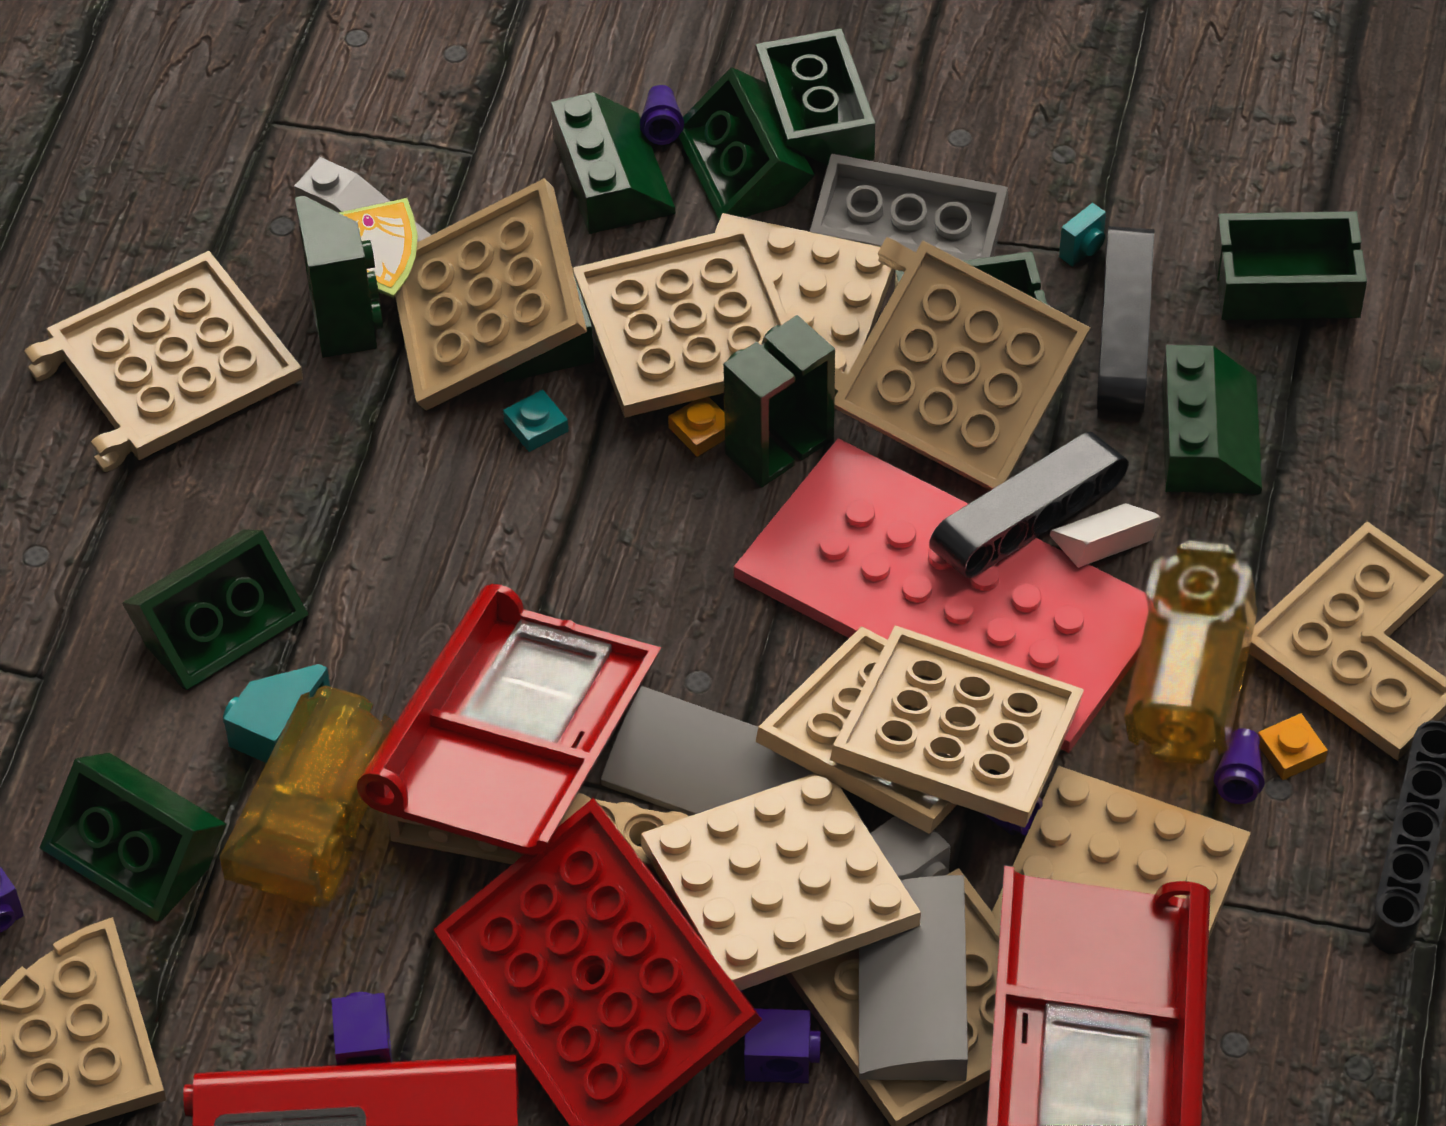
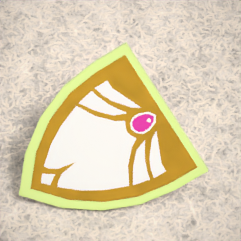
M404 198L339 212L358 222L361 241L371 240L375 268L367 269V272L375 271L378 291L394 298L407 281L416 259L418 235L408 199Z

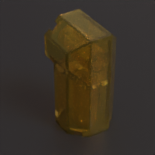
M1187 541L1176 548L1177 554L1165 561V555L1152 563L1145 593L1148 616L1124 720L1128 740L1137 746L1140 745L1141 739L1151 744L1150 754L1164 761L1202 764L1210 760L1211 751L1218 748V754L1220 755L1228 750L1255 626L1257 607L1252 570L1244 562L1243 566L1239 563L1235 552L1228 544Z
M323 686L317 689L314 697L310 698L309 692L301 694L219 857L224 879L319 908L324 905V900L330 902L335 899L350 867L353 852L345 850L346 837H357L359 824L368 807L358 794L357 781L395 722L385 713L381 721L370 713L374 704L364 696Z

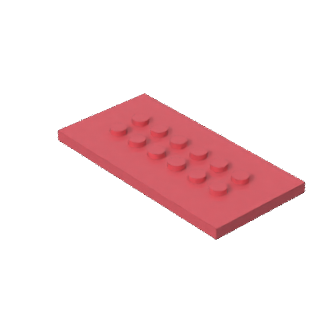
M838 438L734 565V578L848 638L862 626L888 640L896 625L1084 689L1080 706L1060 748L1069 753L1167 619L1170 605L1089 564L1078 568L1064 551L1038 538H1035L972 578L964 577L929 548V541L935 528L944 519L965 507L968 503Z

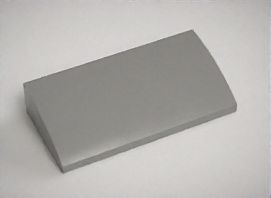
M831 154L810 232L881 247L886 237L914 252L917 251L923 240L962 261L993 257L1008 207V187Z
M641 686L615 740L601 778V785L692 816L814 773L755 742L758 726Z
M964 875L928 876L900 880L921 912L920 926L859 948V1080L966 1081L968 1042Z

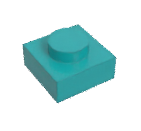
M1092 202L1061 227L1059 258L1073 267L1085 256H1092L1101 248L1105 240L1106 212Z
M543 389L503 410L504 422L529 452L569 431L568 419Z

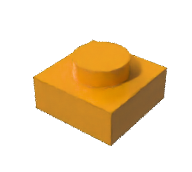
M710 397L694 400L668 416L669 429L697 457L725 440L724 411Z
M1302 713L1258 732L1260 738L1259 748L1282 780L1326 761L1328 750Z

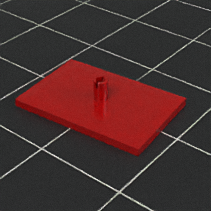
M594 798L559 825L547 848L542 853L536 855L524 854L433 929L570 1126H635L762 1021V1018L741 990L732 981L673 900Z

